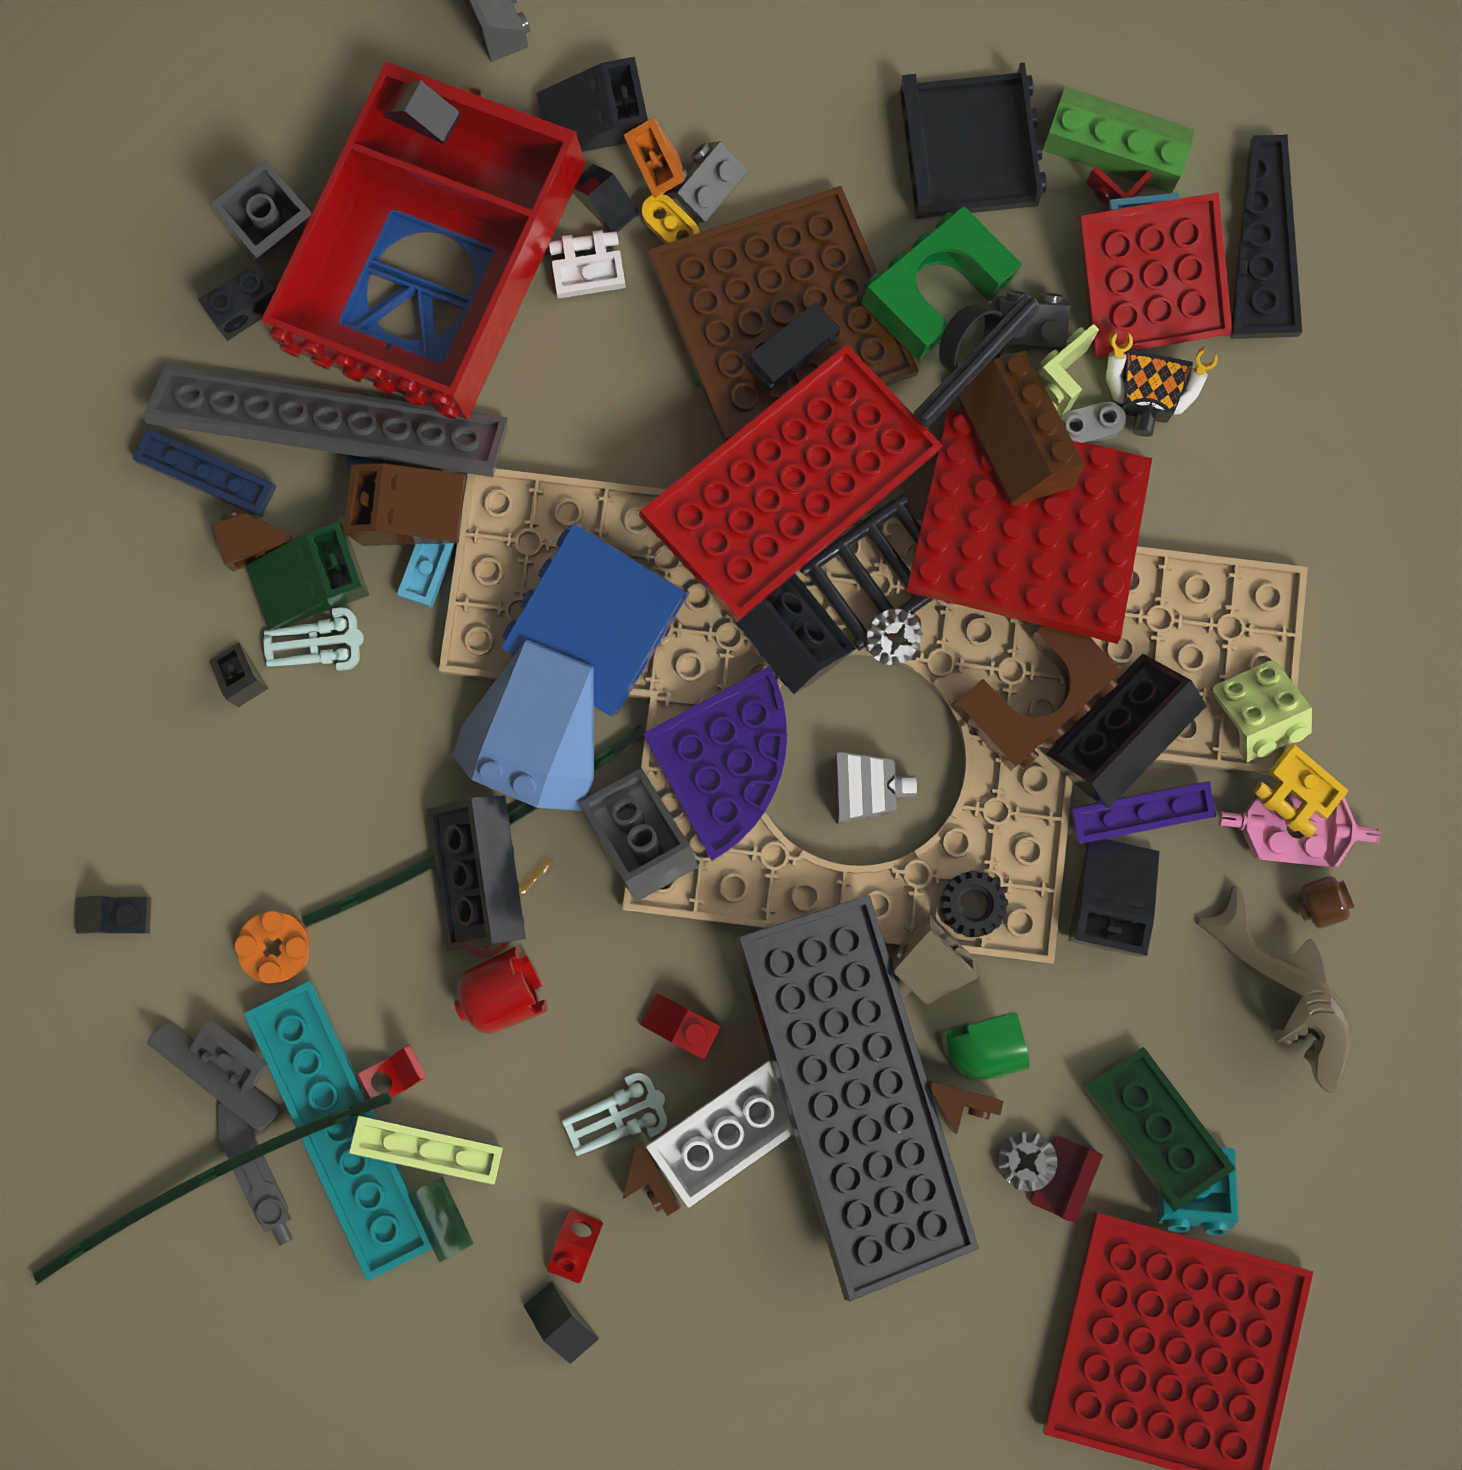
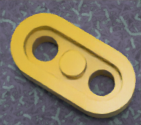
M661 194L654 198L651 195L644 201L642 205L643 221L664 244L676 241L681 235L688 237L700 233L698 225L669 196ZM656 212H663L665 217L656 219L654 214Z

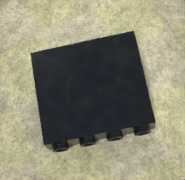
M1025 62L1019 64L1017 73L923 83H917L916 74L902 75L899 92L916 219L945 216L949 212L954 215L963 206L971 213L1038 206L1042 193H1046L1047 180L1045 172H1040L1039 161L1042 160V144L1040 139L1035 140L1034 129L1038 126V114L1036 107H1031L1030 96H1033L1032 75L1026 74Z

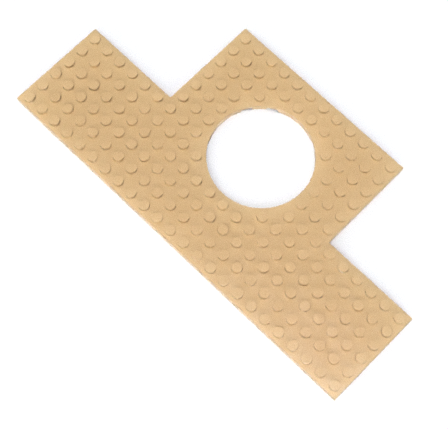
M495 469L493 477L467 474L460 537L456 549L439 672L441 674L496 680L514 657L501 649L505 642L502 635L512 620H518L523 611L520 604L524 596L530 589L535 591L542 579L538 576L541 567L548 558L553 560L560 548L556 545L558 538L566 527L571 528L573 524L584 526L585 530L673 584H678L690 591L628 696L650 699L646 732L765 669L770 664L759 654L757 648L746 634L738 628L730 614L639 517L640 510L666 489ZM866 513L841 535L849 531L851 528H853L854 526H856L872 514ZM892 517L880 525L879 529L911 571L917 544L898 518ZM917 520L918 523L921 525L922 520ZM867 535L850 546L851 550L895 609L912 598ZM1137 546L1121 639L1118 644L1095 638L1092 639L1122 670L1114 678L1115 681L1143 653L1191 679L1207 705L1155 760L1156 762L1270 775L1268 771L1289 745H1293V743L1291 742L1274 750L1266 757H1258L1246 762L1240 753L1239 730L1213 696V687L1267 661H1276L1294 685L1298 687L1308 567ZM836 556L821 568L864 627L868 629L880 612L840 557ZM797 571L796 575L854 645L853 640L855 637L809 575L805 577L800 571ZM934 599L913 614L919 620L918 624L923 632L920 639L921 649L916 650L912 655V660L900 663V665L909 668L931 684L949 706L957 722L963 743L964 775L958 799L944 825L924 845L908 855L893 861L876 865L856 866L833 863L818 858L789 841L774 825L766 812L755 827L727 853L711 861L645 739L641 768L688 841L699 867L636 903L625 886L622 910L767 928L870 895L884 942L887 944L901 945L921 921L931 914L970 954L1054 964L1073 782L1045 754L1063 735L1050 746L1046 741L1035 749L1039 756L1024 770L1018 764L1010 771L953 709L958 700L984 679L1006 704L1019 714L1029 717H1042L1055 712L1062 703L1065 684L1056 664L1031 639L1042 625ZM900 629L896 634H884L892 641L891 647L896 642L905 643L906 640L899 634ZM868 646L860 651L855 649L848 655L872 656ZM770 666L780 689L781 686L784 684L782 683L780 677L777 675L774 669ZM1098 693L1088 701L1090 706L1100 698ZM1072 717L1069 718L1062 725V728L1067 732L1076 723ZM977 870V872L989 873V876L995 877L1000 881L999 885L1006 890L1005 897L1008 899V906H1006V918H1003L999 928L990 934L970 938L955 933L950 926L946 925L944 922L946 920L943 915L941 916L940 897L943 894L944 887L951 879L961 873ZM977 890L966 891L960 899L962 912L967 917L974 919L980 918L985 914L988 906L986 897Z

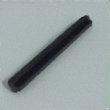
M1029 294L1024 295L914 411L913 416L918 424L925 428L929 427L1039 311L1040 306L1035 297Z

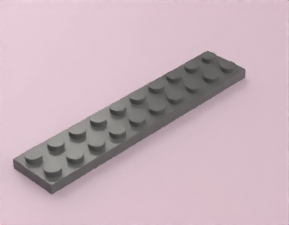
M166 364L144 411L145 421L149 424L487 477L494 476L508 428L507 417L471 412L468 420L456 416V419H450L439 414L436 411V407L430 405L420 407L410 402Z

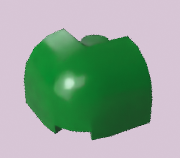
M1009 1012L981 1021H972L937 1031L943 1052L949 1064L961 1075L976 1080H988L1024 1071L1030 1067L1028 1050L1017 1012Z

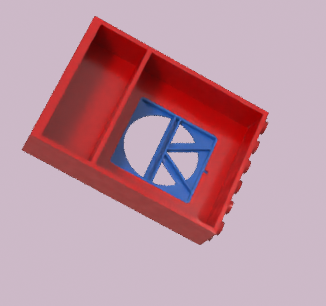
M385 61L261 319L262 323L270 331L269 336L280 344V350L290 356L299 358L300 354L311 358L310 361L323 369L330 370L332 366L342 370V374L353 381L361 382L362 379L373 382V386L386 394L392 395L395 391L405 395L404 398L414 405L424 407L426 403L436 407V411L447 418L456 419V416L468 420L586 165L576 132ZM422 80L460 112L461 117L445 145L383 116L382 113L399 84ZM423 232L445 235L456 241L469 256L474 275L471 297L380 263L377 260L392 244L406 236ZM371 275L402 286L375 307H369L367 288ZM417 293L421 326L420 340H405L394 337L378 325V321ZM432 298L463 310L459 319L440 334L435 333Z

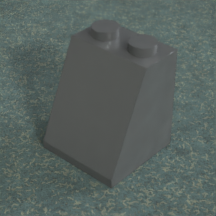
M267 160L210 203L232 238L252 261L259 258L312 215L311 211Z

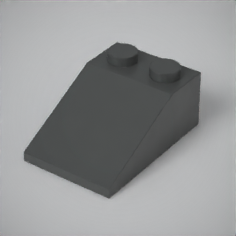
M642 768L579 802L580 807L635 903L699 867L688 841Z

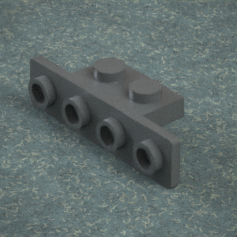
M212 1019L202 1026L195 1040L171 1022L166 1023L149 1037L147 1044L255 1130L262 1131L280 1113V1107L254 1088L268 1063Z

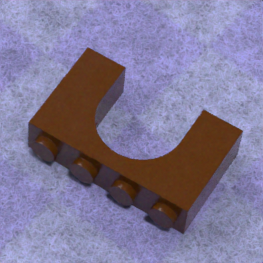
M1041 626L1031 637L1056 664L1064 679L1065 691L1062 703L1055 712L1049 715L1029 717L1019 714L1010 708L984 679L954 705L953 709L1010 771L1018 764L1024 770L1039 756L1035 751L1044 741L1049 746L1066 732L1062 725L1069 718L1072 717L1077 722L1092 708L1088 703L1089 700L1097 693L1101 698H1104L1118 685L1114 678L1122 670L1091 637L1046 626Z

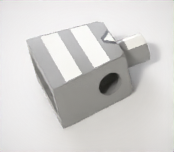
M842 752L836 753L837 824L893 814L897 810V797L917 796L916 775L895 776L894 760Z

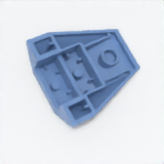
M526 640L462 724L452 757L471 780L537 808L582 811L579 802L588 797L594 779V667Z

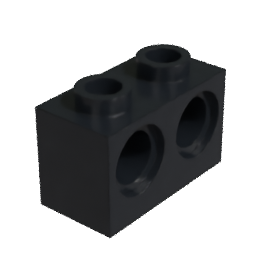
M256 261L198 299V301L225 339L229 341L262 319L276 288Z

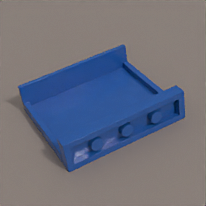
M573 524L571 528L566 527L558 538L556 545L560 548L553 560L548 558L541 567L538 576L542 579L535 591L530 589L524 596L520 604L523 611L518 620H512L506 627L502 635L505 642L501 649L514 656L526 640H530L593 666L594 706L607 715L614 716L620 711L690 591L678 584H673L585 530L584 526Z

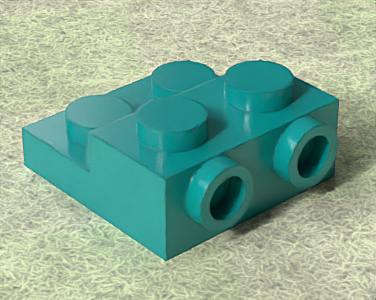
M1221 1148L1236 1168L1235 1149ZM1236 1169L1176 1212L1172 1211L1157 1190L1158 1223L1167 1224V1229L1173 1232H1186L1190 1230V1226L1204 1227V1232L1209 1235L1226 1234L1227 1229H1232L1239 1221Z

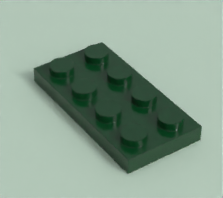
M1142 1047L1084 1087L1083 1090L1173 1212L1182 1208L1236 1169L1145 1047Z

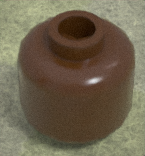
M1327 876L1303 885L1301 888L1303 899L1296 901L1303 920L1311 919L1314 926L1319 929L1347 920L1350 916L1349 909L1355 908L1344 880L1338 882L1333 876Z

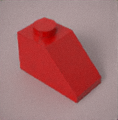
M659 993L656 994L641 1023V1026L702 1059H705L721 1027Z

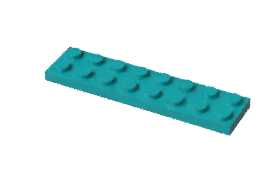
M308 981L244 1013L296 1128L368 1099L313 981ZM373 1110L358 1115L377 1120ZM355 1116L301 1139L366 1281H369L436 1247V1244L399 1165L349 1154L358 1116Z

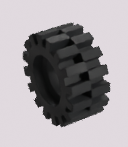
M977 870L961 873L951 879L944 887L943 894L940 897L941 916L943 915L946 920L944 921L946 925L950 926L955 933L970 938L990 934L999 928L1003 918H1006V906H1008V899L1005 897L1006 890L999 885L1000 881L995 877L989 876V873L977 872ZM977 890L986 897L988 903L987 910L980 918H969L962 912L960 899L966 891Z

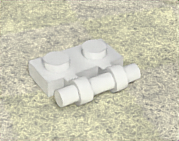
M603 230L592 231L593 235L573 238L571 234L562 236V240L550 241L551 256L565 254V259L552 261L558 299L626 288L620 250L606 252L605 248L619 245L617 231L603 233ZM595 249L596 254L575 256L577 251Z

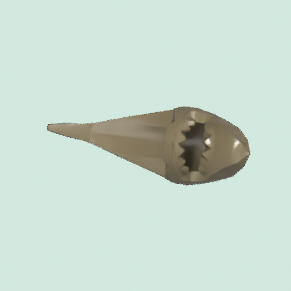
M1234 885L1231 888L1225 911L1217 916L1200 918L1198 925L1215 937L1229 950L1235 959L1259 978L1298 1003L1285 1028H1276L1272 1034L1277 1042H1283L1290 1046L1296 1043L1297 1039L1303 1040L1306 1038L1307 1033H1311L1317 1040H1314L1311 1047L1306 1050L1304 1058L1311 1065L1314 1080L1319 1087L1326 1092L1336 1093L1352 1045V1026L1346 1008L1338 995L1328 985L1322 956L1315 941L1310 938L1294 955L1283 960L1273 957L1259 947L1249 930L1247 900L1241 888Z

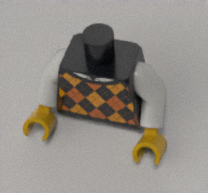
M1113 331L1109 335V342L1114 350L1109 353L1106 383L1113 400L1119 403L1125 415L1135 417L1132 433L1138 436L1150 437L1154 432L1155 421L1167 423L1173 415L1182 414L1197 399L1208 376L1206 370H1211L1217 364V353L1215 352L1211 362L1203 363L1200 357L1205 349L1204 347L1200 348L1196 353L1197 367L1192 368L1193 362L1130 349L1133 344V338L1128 331L1126 333V341L1121 345L1115 344L1117 332Z

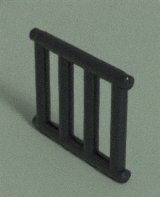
M904 494L893 499L834 540L799 570L805 577L809 575L853 634L855 637L853 643L858 651L867 646L868 629L864 627L821 567L836 556H839L880 613L889 609H895L851 550L850 546L867 535L907 589L911 571L879 529L880 525L896 516L917 544L921 525L906 507L909 505V502ZM910 593L912 598L897 609L905 610L913 615L934 599Z

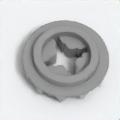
M889 609L880 613L872 621L867 632V646L871 655L883 664L895 666L912 660V655L916 650L921 649L920 639L923 632L918 624L919 620L902 609ZM900 629L899 634L906 641L905 643L896 642L891 647L892 641L884 633L896 634Z
M1019 1132L1009 1137L999 1151L998 1167L1005 1181L1014 1188L1022 1191H1036L1045 1187L1053 1179L1057 1169V1155L1052 1144L1042 1135L1034 1132ZM1017 1148L1022 1152L1024 1151L1027 1155L1038 1150L1041 1151L1037 1155L1038 1158L1034 1161L1039 1172L1038 1175L1034 1171L1031 1172L1028 1168L1019 1170L1017 1173L1014 1171L1021 1162L1018 1156L1019 1153L1016 1151Z

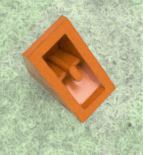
M655 118L649 119L624 134L654 198L685 181L680 155Z

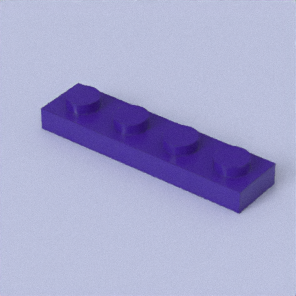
M1210 781L1118 798L1109 809L1099 802L1069 808L1076 844L1216 817Z

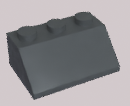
M463 0L491 62L528 47L526 33L531 31L524 13L520 12L517 14L513 5L517 3V0Z

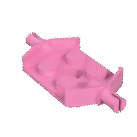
M1291 792L1284 799L1295 809L1302 803ZM1256 794L1245 812L1232 813L1220 811L1218 818H1224L1218 820L1219 826L1237 827L1239 831L1243 832L1253 858L1258 860L1334 868L1339 867L1353 843L1364 841L1377 844L1380 840V836H1372L1380 834L1379 828L1359 827L1356 824L1345 797L1327 819L1320 818L1316 813H1313L1309 821L1317 829L1309 838L1303 834L1300 838L1290 836L1285 824L1286 820L1275 810L1269 811L1261 804L1262 799Z

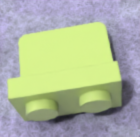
M1094 324L1086 331L1083 327L1075 331L1067 339L1068 345L1060 353L1056 349L1049 353L1041 361L1042 367L1037 371L1060 418L1064 413L1070 411L1082 391L1081 387L1070 377L1065 369L1088 350L1099 331Z
M1267 661L1213 687V696L1239 730L1240 753L1246 762L1258 757H1266L1274 750L1291 742H1299L1312 733V707L1276 661Z

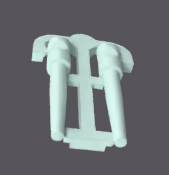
M332 608L334 621L325 619L319 620L318 623L282 627L272 631L264 630V656L267 660V667L319 662L331 664L335 660H339L336 663L337 671L354 668L360 659L359 646L364 641V635L358 629L355 614L347 608ZM342 616H347L348 621H347L346 619H344V618H341V617H342ZM332 630H337L338 632L346 631L345 635L317 638V632L326 634L332 633ZM309 633L310 639L272 643V636ZM347 643L351 647V656L350 651L346 648H339L336 651L329 649L321 650V653L318 652V646ZM310 647L311 654L274 659L273 651Z
M634 1073L625 1077L624 1079L629 1089L624 1090L623 1088L614 1092L613 1096L562 1120L576 1156L614 1142L629 1134L633 1136L642 1132L644 1127H647L650 1138L665 1129L667 1125V1116L663 1108L665 1096L661 1091L655 1090L651 1079L646 1074ZM637 1080L642 1081L648 1091L646 1100L618 1112L615 1105L621 1106L628 1103L630 1098H639L643 1095V1086L640 1083H634ZM647 1107L656 1109L660 1119L659 1125L653 1127L657 1121L656 1116L650 1112L644 1114L639 1120L635 1118L626 1122L627 1125L625 1126L621 1120ZM609 1108L611 1116L577 1131L574 1130L572 1123ZM613 1122L615 1123L616 1130L583 1146L580 1145L578 1138Z

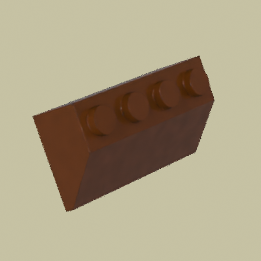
M1026 350L993 359L958 395L957 399L1009 505H1017L1074 488L1084 463Z

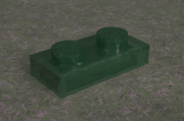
M443 1177L407 1194L439 1262L474 1244Z

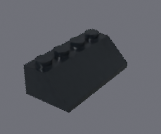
M796 573L740 621H735L738 628L746 634L757 648L759 654L766 659L780 677L782 683L789 688L793 695L814 683L856 649Z
M1143 653L1116 680L1118 685L1104 698L1100 697L1091 706L1092 708L1045 754L1086 795L1108 809L1207 706L1191 679Z
M505 795L468 798L427 809L447 951L526 939L525 922L522 914L519 882L517 880L514 859V847L509 825V812Z

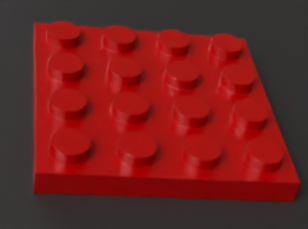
M1219 192L1077 216L1090 327L1094 324L1099 329L1092 341L1093 357L1109 356V353L1113 352L1114 348L1109 342V335L1113 331L1117 332L1115 341L1117 345H1121L1126 341V333L1128 331L1133 338V344L1130 349L1134 350L1232 334Z

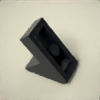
M77 897L76 934H150L151 898Z

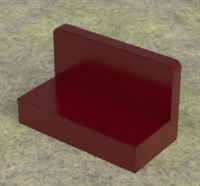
M1056 1136L1052 1143L1057 1155L1056 1173L1045 1187L1033 1191L1030 1203L1076 1224L1103 1154L1061 1136Z

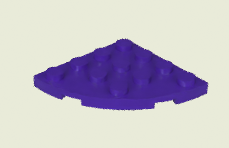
M770 666L643 734L711 861L727 853L755 827L767 810L782 775L787 747V724L783 698Z

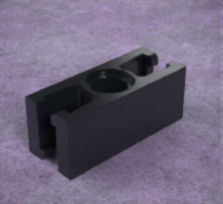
M815 302L749 356L750 362L746 368L770 394L833 343L836 338L834 335L838 332L839 327Z

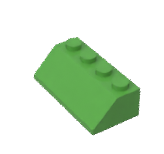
M1065 87L1043 151L1094 168L1097 167L1100 170L1136 182L1150 171L1153 175L1148 186L1172 193L1182 175L1192 146L1194 129Z

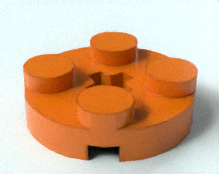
M268 911L254 916L243 926L234 947L239 964L247 975L256 981L273 984L292 980L303 971L309 960V943L311 942L308 930L299 919L289 914ZM279 938L282 942L279 946L281 954L279 956L275 954L268 956L265 952L267 949L266 942L269 939L276 941Z

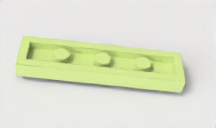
M358 1116L349 1154L495 1185L503 1148Z

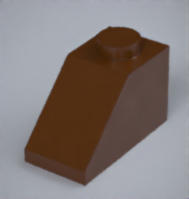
M229 513L222 516L220 522L211 524L223 563L232 571L247 567L246 565L294 539L290 534L246 513Z

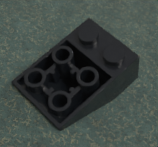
M635 57L600 63L537 92L541 118L575 131L582 152L626 144L627 141L624 134L648 121Z
M1107 839L1087 842L1068 941L1137 957L1147 956L1155 917L1160 851Z

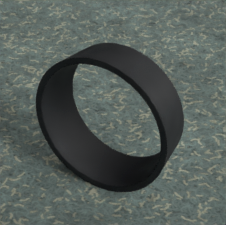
M972 304L962 308L953 316L943 332L939 346L940 362L945 369L952 372L957 367L959 347L969 328L979 318L984 316V338L1004 317L1000 311ZM1004 348L993 359L1000 358Z

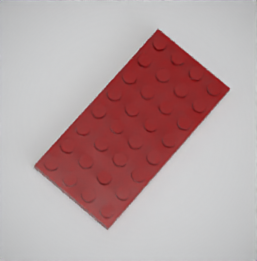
M846 344L640 510L639 517L732 618L738 622L936 455L943 445L927 428L915 421L913 413Z

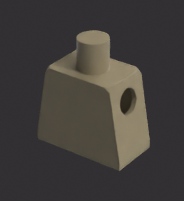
M931 914L921 921L892 956L893 971L897 975L895 978L902 999L913 991L924 1003L931 1004L977 978L976 959Z

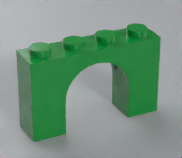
M965 206L954 215L951 212L947 213L936 225L937 229L931 234L928 232L923 233L912 245L913 249L907 254L904 252L899 253L888 265L889 269L882 275L879 272L875 273L864 285L866 291L861 304L918 361L940 344L943 332L948 325V322L920 293L916 281V274L924 268L936 265L954 268L966 276L991 300L1014 280L1022 266V263Z

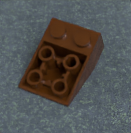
M384 463L351 465L343 532L362 546L459 543L466 475Z

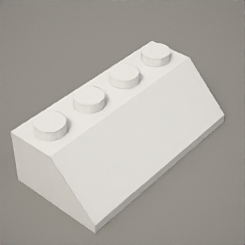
M767 1060L646 1145V1148L688 1208L794 1134L771 1062Z

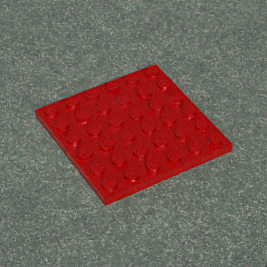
M948 409L940 442L943 447L937 455L906 592L1118 644L1123 631L1153 458L1087 442L1073 441L1084 463L1075 487L1010 506L965 413Z
M1095 1211L1042 1432L1051 1437L1170 1470H1270L1314 1272L1309 1269Z

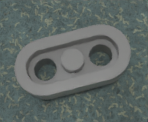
M1107 401L1068 411L1061 416V420L1073 441L1092 444L1116 437L1126 423V415L1121 406ZM1103 415H1112L1114 422L1107 423L1103 419ZM1072 422L1078 423L1081 430L1078 432L1072 431L1069 424Z

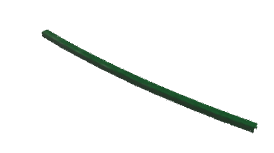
M639 724L621 739L595 756L594 772L644 737L643 734L646 731ZM523 803L509 812V825L511 826L538 808ZM434 855L364 890L302 916L305 927H310L356 907L434 869Z
M388 1092L311 1121L244 1151L175 1186L97 1231L31 1274L30 1276H34L33 1278L37 1282L35 1286L107 1239L189 1192L301 1138L392 1103L390 1094Z

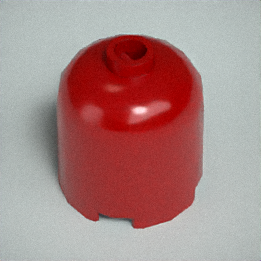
M519 945L467 970L458 980V1000L454 1001L455 1010L462 1021L467 1020L472 1027L481 1033H495L547 1012V1001L545 999L539 1001L536 990L542 987L541 980L529 956H519V953H521Z

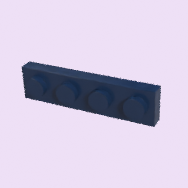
M147 428L132 458L140 465L261 518L277 487L266 479Z

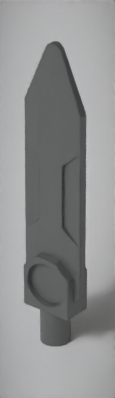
M220 1103L218 1105L219 1140L228 1159L259 1145L250 1125L224 1104ZM261 1156L234 1169L252 1211L264 1232L272 1230L279 1246L291 1241L293 1238L285 1223L291 1220L288 1206L265 1157Z

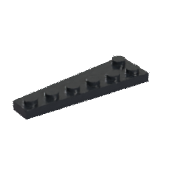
M1288 134L1253 135L1250 140L1231 322V339L1299 337L1303 332Z

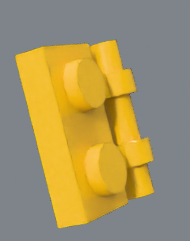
M1289 745L1268 771V774L1278 781L1275 787L1271 789L1261 781L1253 789V793L1262 799L1261 804L1269 811L1275 810L1286 820L1285 824L1294 832H1301L1307 838L1311 837L1317 829L1309 821L1313 813H1316L1320 818L1327 819L1349 791L1296 745ZM1289 792L1302 802L1297 809L1284 800Z

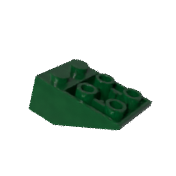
M339 521L306 532L246 565L269 631L369 596L350 538L343 532L344 527Z

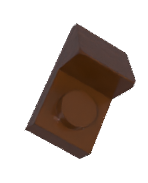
M928 1081L934 1101L951 1131L955 1134L958 1133L964 1106L969 1107V1115L989 1120L991 1113L1001 1115L1004 1103L1002 1100Z
M643 1141L635 1148L623 1199L649 1184L652 1190L647 1192V1196L657 1212L663 1209L666 1215L669 1216L679 1210L681 1204Z

